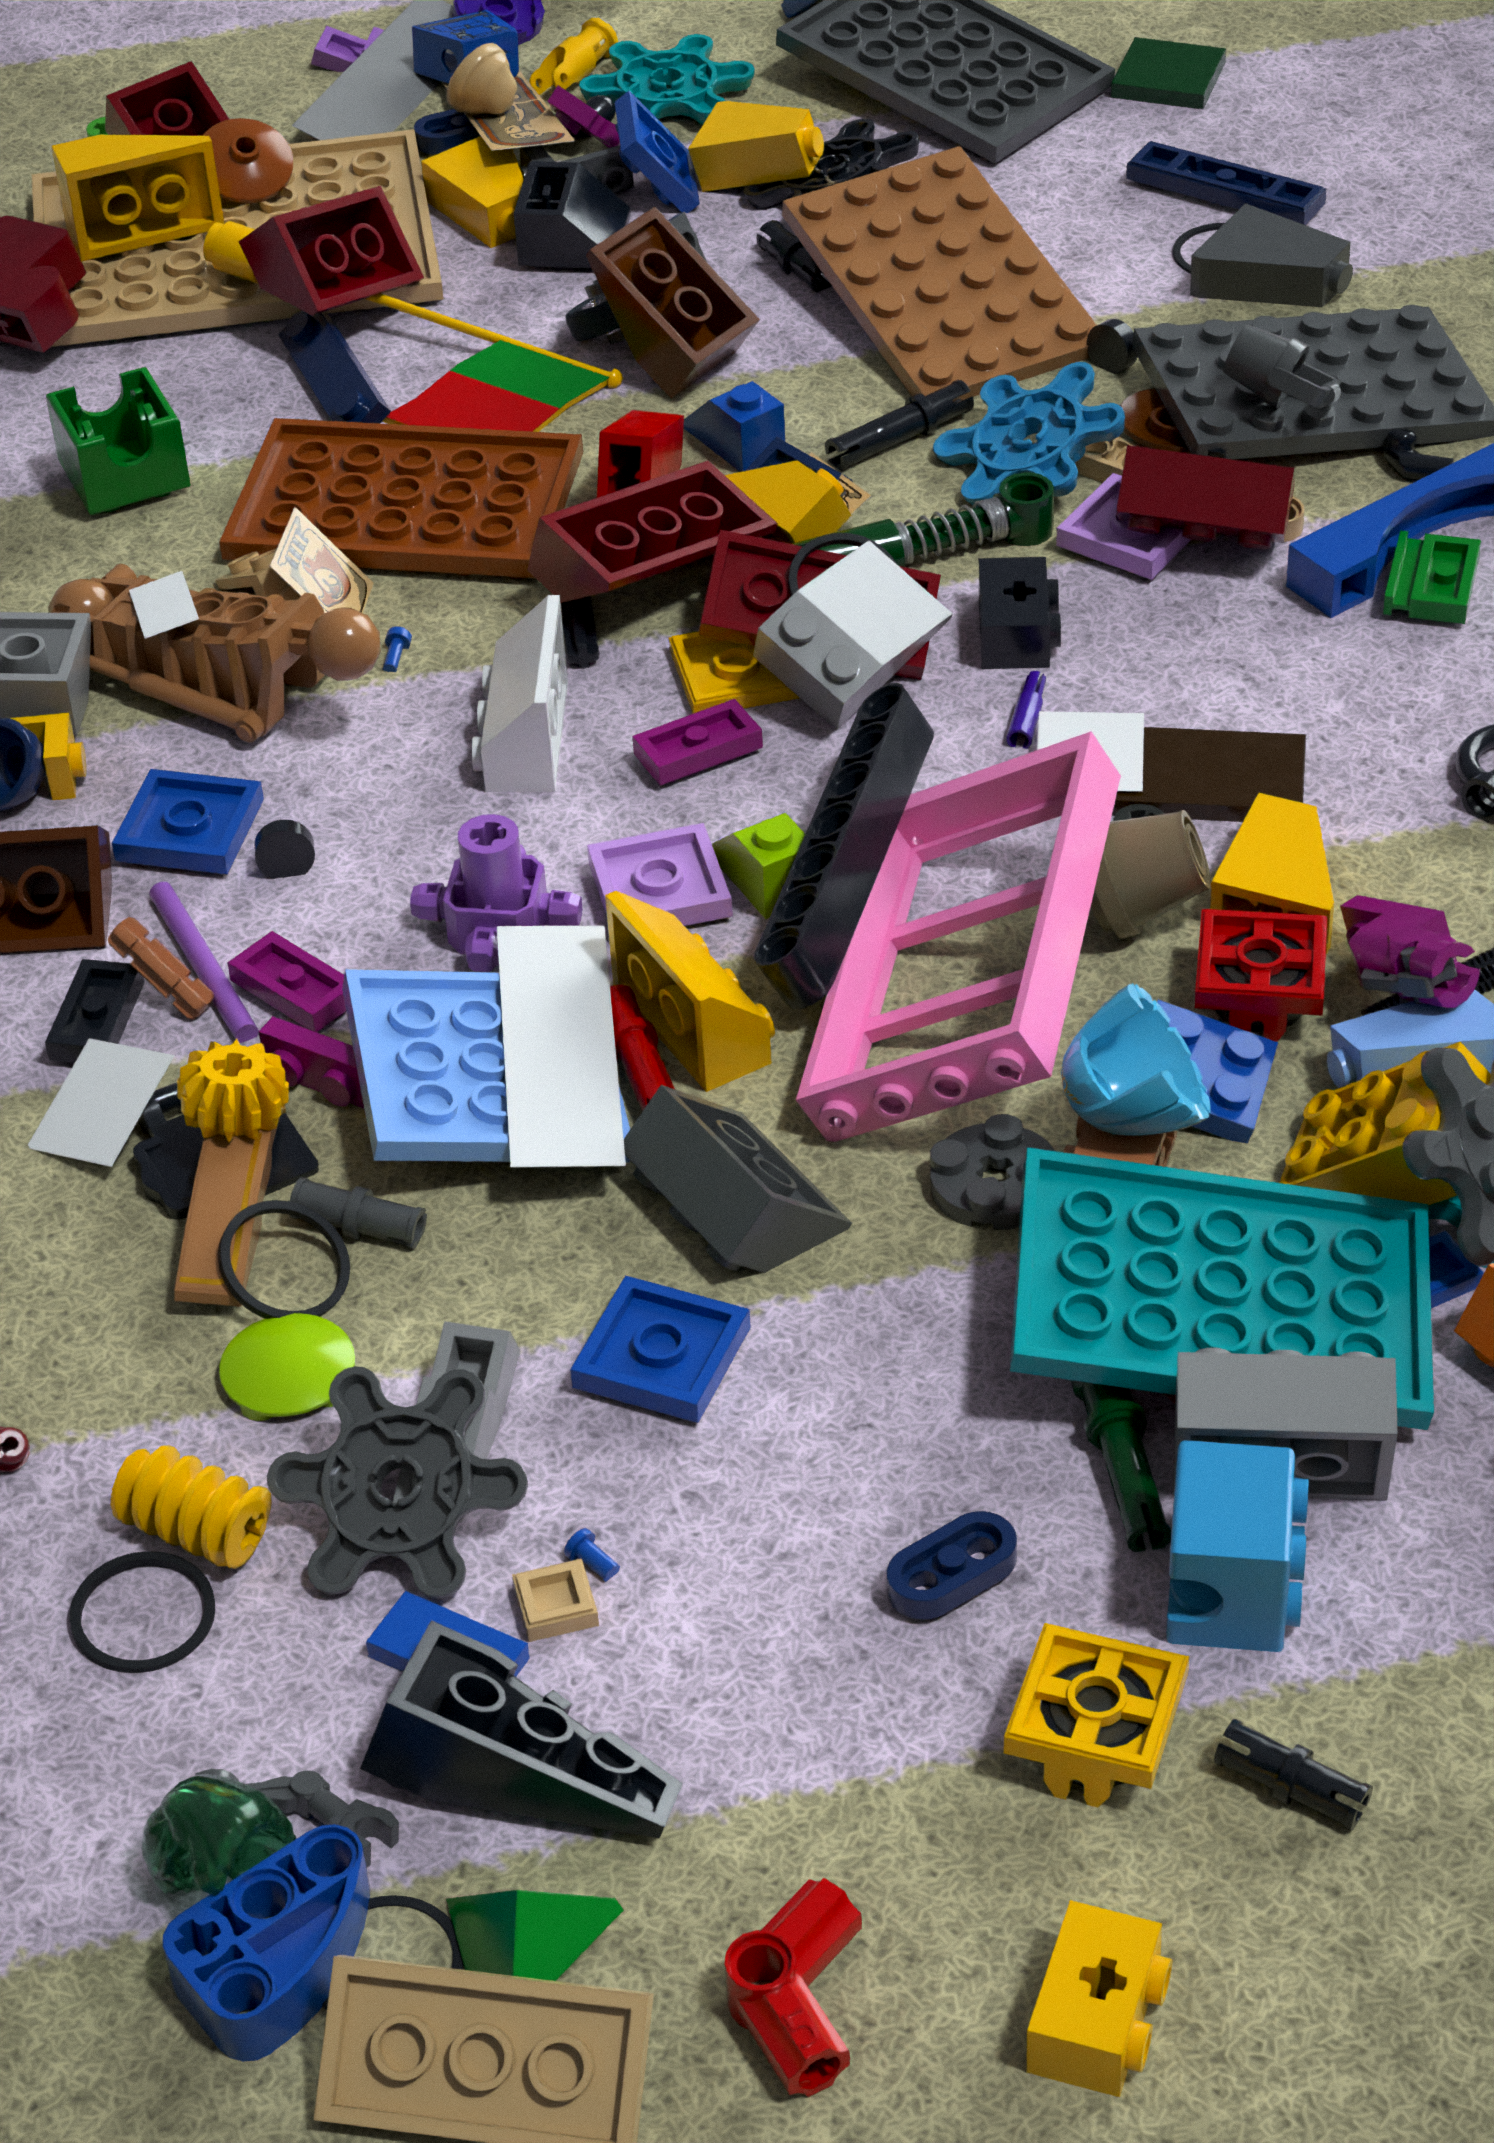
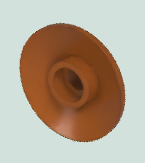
M235 118L217 123L203 134V136H209L212 140L220 197L238 203H257L274 197L288 184L293 171V154L286 139L268 124L253 119ZM239 150H247L250 153H242Z

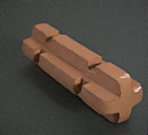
M133 917L124 919L110 933L108 937L109 945L121 957L126 958L128 955L134 960L130 965L165 998L172 995L176 999L173 1002V1006L187 1019L193 1020L200 1016L214 999L213 991L199 978L192 981L188 977L192 972L158 939L154 938L152 941L147 939L146 936L149 934V931Z

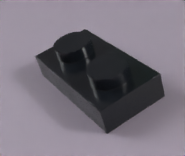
M82 959L45 1041L50 1061L75 1063L89 1038L119 1044L145 983L144 977L130 963Z

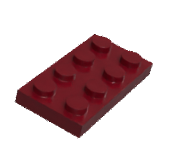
M720 530L698 635L755 647L758 628L791 597L788 588L789 570L795 555L803 546ZM818 549L812 552L802 562L798 570V588H802L847 555ZM899 566L937 599L940 574ZM929 641L894 675L921 680L925 668Z

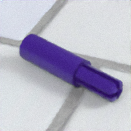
M1031 671L1027 675L1023 692L1017 698L1006 737L1007 744L1010 747L1016 748L1018 732L1027 736L1023 745L1024 749H1028L1032 744L1039 719V711H1041L1043 705L1042 694L1046 683V676L1044 674L1039 678L1040 671Z

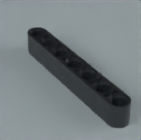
M892 683L880 687L871 693L861 704L755 951L754 960L787 1006L794 1010L812 1006L821 1000L834 984L934 737L932 727L902 684Z

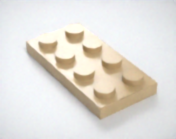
M334 1956L313 2120L484 2143H637L654 1993L356 1956Z

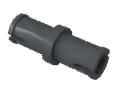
M300 1177L294 1185L290 1197V1202L298 1203L314 1210L328 1220L333 1227L342 1229L344 1237L359 1240L361 1235H366L415 1249L426 1227L427 1214L425 1213V1208H415L376 1198L373 1196L371 1189L356 1186L352 1191ZM290 1215V1217L293 1219H300Z

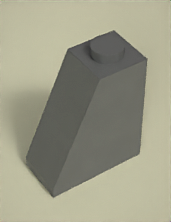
M1245 203L1191 255L1190 295L1208 299L1323 307L1337 293L1342 294L1350 284L1353 275V267L1349 264L1351 242Z

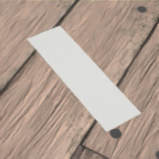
M497 926L510 1167L626 1166L605 926Z

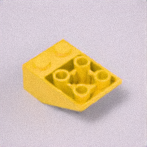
M1461 1041L1444 1047L1461 1052L1477 1078L1488 1085L1491 1073ZM1424 1051L1410 1061L1385 1071H1372L1361 1080L1336 1090L1326 1089L1316 1094L1304 1108V1119L1294 1145L1286 1155V1166L1279 1183L1428 1205L1457 1196L1450 1184L1442 1179L1423 1180L1418 1178L1408 1168L1403 1156V1142L1409 1133L1420 1129L1437 1130L1441 1122L1439 1103L1433 1092L1426 1085L1421 1072V1060L1428 1051Z

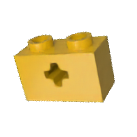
M1072 1900L1069 1901L1027 2029L1026 2073L1120 2097L1128 2069L1142 2072L1147 2060L1153 2031L1152 2024L1143 2022L1148 2004L1162 2006L1169 1987L1173 1960L1161 1956L1162 1923Z

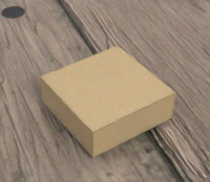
M582 1559L512 1574L513 1588L529 1642L599 1626L597 1608Z

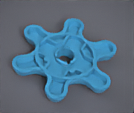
M1086 362L1071 363L1062 368L1050 384L1040 389H1022L1018 385L1016 378L1010 375L996 376L983 385L980 396L983 403L988 406V412L984 418L971 427L944 432L935 440L933 445L935 455L945 464L952 466L977 464L975 471L961 486V493L967 502L973 506L976 501L992 498L995 493H999L1000 484L1006 477L1024 472L1037 473L1047 477L1052 481L1054 496L1056 497L1065 496L1075 489L1078 480V469L1075 462L1084 456L1085 446L1114 440L1122 434L1125 425V413L1118 404L1105 403L1091 407L1081 404L1094 388L1095 372L1090 364ZM1037 433L1036 443L1033 444L1030 439L1023 440L1027 436Z

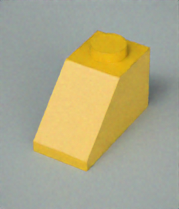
M792 461L725 475L778 523L776 531L768 535L779 542L792 544L837 532L852 516L840 496L844 492V488L834 476L822 468L815 473L799 461Z

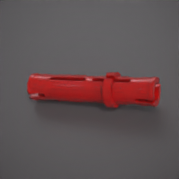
M622 984L610 986L616 1060L618 1058L621 1060L637 1102H639L643 1111L661 1085L672 1089L675 1088L657 1051L658 1035L653 1024L649 1020L647 1022L644 1020L633 989Z

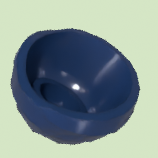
M0 718V812L11 810L32 798L37 793L46 772L43 759V744L35 733L10 718Z

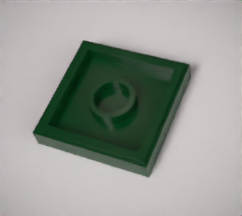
M1135 37L1111 83V98L1203 110L1226 63V48Z

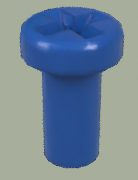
M587 1528L578 1530L567 1541L564 1548L565 1556L570 1561L577 1558L582 1559L590 1569L607 1582L619 1572L620 1565L594 1543L595 1534Z

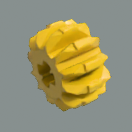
M238 1039L231 1045L225 1046L211 1041L208 1051L197 1050L189 1053L188 1064L180 1068V1077L177 1079V1097L181 1100V1112L185 1117L186 1125L195 1128L200 1127L203 1138H210L220 1134L225 1135L229 1143L235 1136L241 1135L256 1140L259 1129H277L278 1119L282 1114L286 1113V1103L289 1102V1083L286 1081L285 1070L282 1067L280 1056L265 1053L262 1043L246 1047L240 1045Z

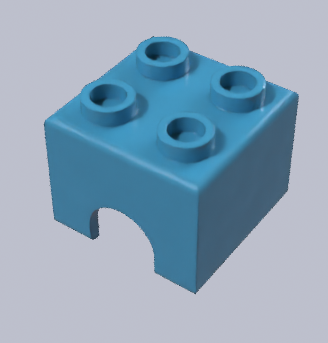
M1184 1440L1178 1445L1169 1562L1170 1589L1166 1628L1167 1642L1179 1645L1280 1652L1284 1648L1285 1626L1300 1627L1302 1583L1289 1582V1579L1304 1580L1306 1535L1305 1526H1294L1292 1522L1306 1523L1309 1479L1294 1478L1295 1454L1291 1448Z

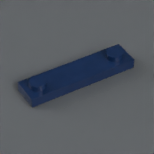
M1149 141L1127 163L1126 179L1235 209H1240L1246 203L1306 225L1326 204V188L1153 141Z
M302 310L293 314L288 320L286 327L278 336L330 419L342 422L381 423L390 414L391 410L327 311L313 316Z

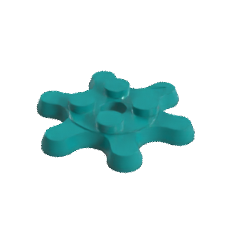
M703 34L685 36L680 39L674 48L661 51L648 50L635 41H621L609 48L610 58L614 66L619 70L610 74L587 76L580 81L579 88L586 102L593 96L604 95L615 103L616 100L630 91L657 119L665 116L684 115L703 125L716 103L725 101L724 98L717 95L723 92L742 91L749 88L754 78L755 68L751 63L745 61L724 63L710 61L709 57L713 49V40ZM666 85H671V88L667 89Z

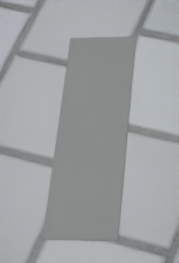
M414 0L292 126L318 140L393 132L441 82L414 72L412 26L451 18L453 5L443 0ZM446 50L447 53L454 54L451 50Z

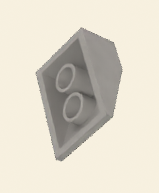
M868 540L797 590L758 628L753 657L826 722L838 729L860 708L863 701L871 693L882 687L952 618L953 613Z

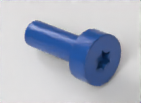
M392 627L387 631L385 644L388 647V652L383 666L384 672H396L402 650L409 649L412 635L403 627Z

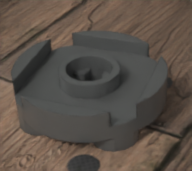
M1009 1114L991 1116L985 1123L960 1129L933 1145L930 1150L932 1198L937 1207L946 1216L960 1224L972 1227V1221L982 1224H993V1230L1019 1228L1023 1164L1027 1147L1050 1151L1055 1150L1042 1136L1023 1128L1021 1120ZM990 1170L1006 1172V1180L1001 1182L993 1176L988 1178L982 1177L984 1172Z

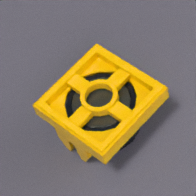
M1044 1623L1004 1734L1003 1753L1044 1763L1045 1784L1054 1797L1065 1800L1072 1784L1084 1786L1083 1796L1086 1804L1094 1807H1099L1110 1797L1112 1788L1117 1785L1128 1783L1152 1789L1189 1673V1656Z

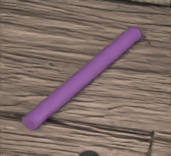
M168 882L156 883L150 889V898L198 978L213 991V1003L235 1040L238 1039L239 1043L256 1038L259 1033L256 1024L174 889Z

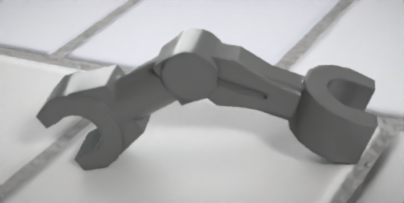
M208 1769L195 1773L196 1814L199 1831L216 1832L226 1830L237 1823L242 1816V1812L267 1811L285 1814L295 1812L307 1819L314 1816L325 1825L335 1824L347 1827L357 1834L363 1846L366 1868L371 1865V1843L365 1838L376 1837L391 1849L399 1842V1822L392 1812L358 1799L347 1804L330 1791V1784L317 1772L301 1771L293 1777L281 1776L249 1784H240L239 1779L233 1773L223 1769Z

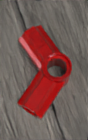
M823 1878L821 1881L809 1879L762 1930L742 1934L731 1943L725 1955L727 2000L731 2016L741 2027L750 2031L789 2095L800 2093L810 2097L832 2086L836 2077L850 2066V2053L847 2046L808 1988L862 1929L861 1912L854 1907L844 1890L826 1878ZM758 1981H771V1982H772V1983H768V1984H765V1985H754V1984H751V1983L758 1982Z

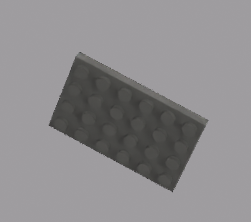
M823 0L779 27L776 35V46L994 164L1111 87L1115 75V68L984 0Z
M1406 305L1401 309L1376 311L1361 308L1349 313L1323 314L1309 312L1303 316L1275 318L1272 316H1259L1253 320L1228 322L1213 319L1201 324L1175 325L1161 323L1154 327L1134 328L1132 348L1191 454L1208 456V450L1223 448V450H1226V459H1244L1388 447V433L1392 429L1414 431L1417 436L1415 444L1473 440L1494 436L1493 403L1429 307ZM1248 324L1290 340L1295 338L1309 345V352L1305 363L1338 379L1341 382V395L1337 401L1322 408H1315L1288 395L1283 404L1277 409L1263 402L1262 397L1224 374L1223 367L1236 338L1243 327Z

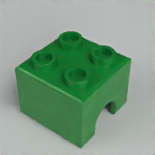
M146 367L119 374L121 384L120 396L112 407L102 412H88L78 405L74 386L46 394L57 458L90 515L115 511L128 504L153 497H163L174 491L191 486L180 421Z

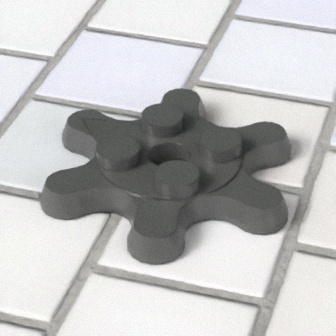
M1434 1048L1426 1052L1422 1057L1421 1072L1426 1085L1433 1092L1439 1103L1441 1122L1437 1130L1420 1129L1409 1133L1403 1142V1156L1408 1168L1418 1178L1423 1180L1442 1179L1450 1184L1457 1194L1462 1208L1461 1222L1457 1229L1459 1248L1469 1262L1477 1266H1486L1494 1261V1061L1491 1068V1078L1488 1085H1486L1477 1078L1461 1052L1452 1048Z
M357 1366L344 1369L335 1376L329 1390L331 1404L338 1412L341 1420V1431L336 1442L320 1453L306 1454L297 1451L285 1453L275 1459L267 1473V1486L272 1495L279 1501L288 1504L313 1503L321 1507L327 1514L329 1522L327 1537L321 1546L312 1553L308 1562L310 1581L320 1592L328 1595L341 1594L350 1590L356 1584L359 1576L369 1564L379 1558L392 1556L400 1558L408 1564L414 1583L421 1593L430 1598L442 1599L449 1597L460 1589L466 1576L465 1562L457 1552L454 1544L456 1526L467 1514L478 1509L503 1511L517 1506L527 1492V1475L521 1465L514 1460L507 1458L481 1459L471 1454L466 1447L464 1439L466 1427L479 1412L485 1400V1390L482 1382L473 1372L464 1369L449 1371L436 1381L432 1392L424 1401L415 1406L402 1407L392 1404L385 1398L379 1379L369 1369ZM400 1468L413 1470L416 1473L419 1484L415 1485L409 1495L398 1499L397 1503H393L390 1499L382 1496L381 1486L383 1480L390 1472Z

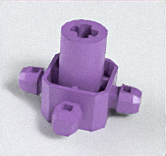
M496 814L480 815L462 824L458 831L460 858L454 861L447 887H444L443 883H421L413 887L410 896L412 915L419 919L442 922V918L445 919L448 943L460 954H465L468 967L476 972H490L499 965L497 926H579L583 911L582 897L572 892L552 890L551 893H547L544 865L533 855H526L523 845L520 844L518 827L514 821Z

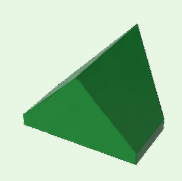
M511 1890L446 1899L465 1970L556 1981L624 1911L615 1898L527 1890Z

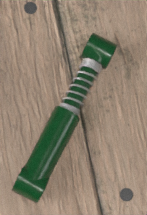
M1029 472L1016 473L1006 477L1001 482L999 493H995L992 498L976 501L972 509L967 505H962L958 512L948 508L944 516L939 512H934L930 519L923 515L918 518L916 523L911 519H906L904 524L902 522L894 523L891 519H884L834 533L856 534L876 542L901 567L912 563L914 556L917 555L926 560L928 552L934 551L937 556H940L942 549L948 548L950 552H954L956 545L959 544L968 549L969 542L974 540L977 544L982 545L983 538L990 542L1003 539L1017 546L1039 545L1046 542L1052 536L1054 530V486L1052 481L1043 475ZM815 538L795 542L792 544L804 546L805 544H807ZM835 544L818 550L848 555L858 547Z

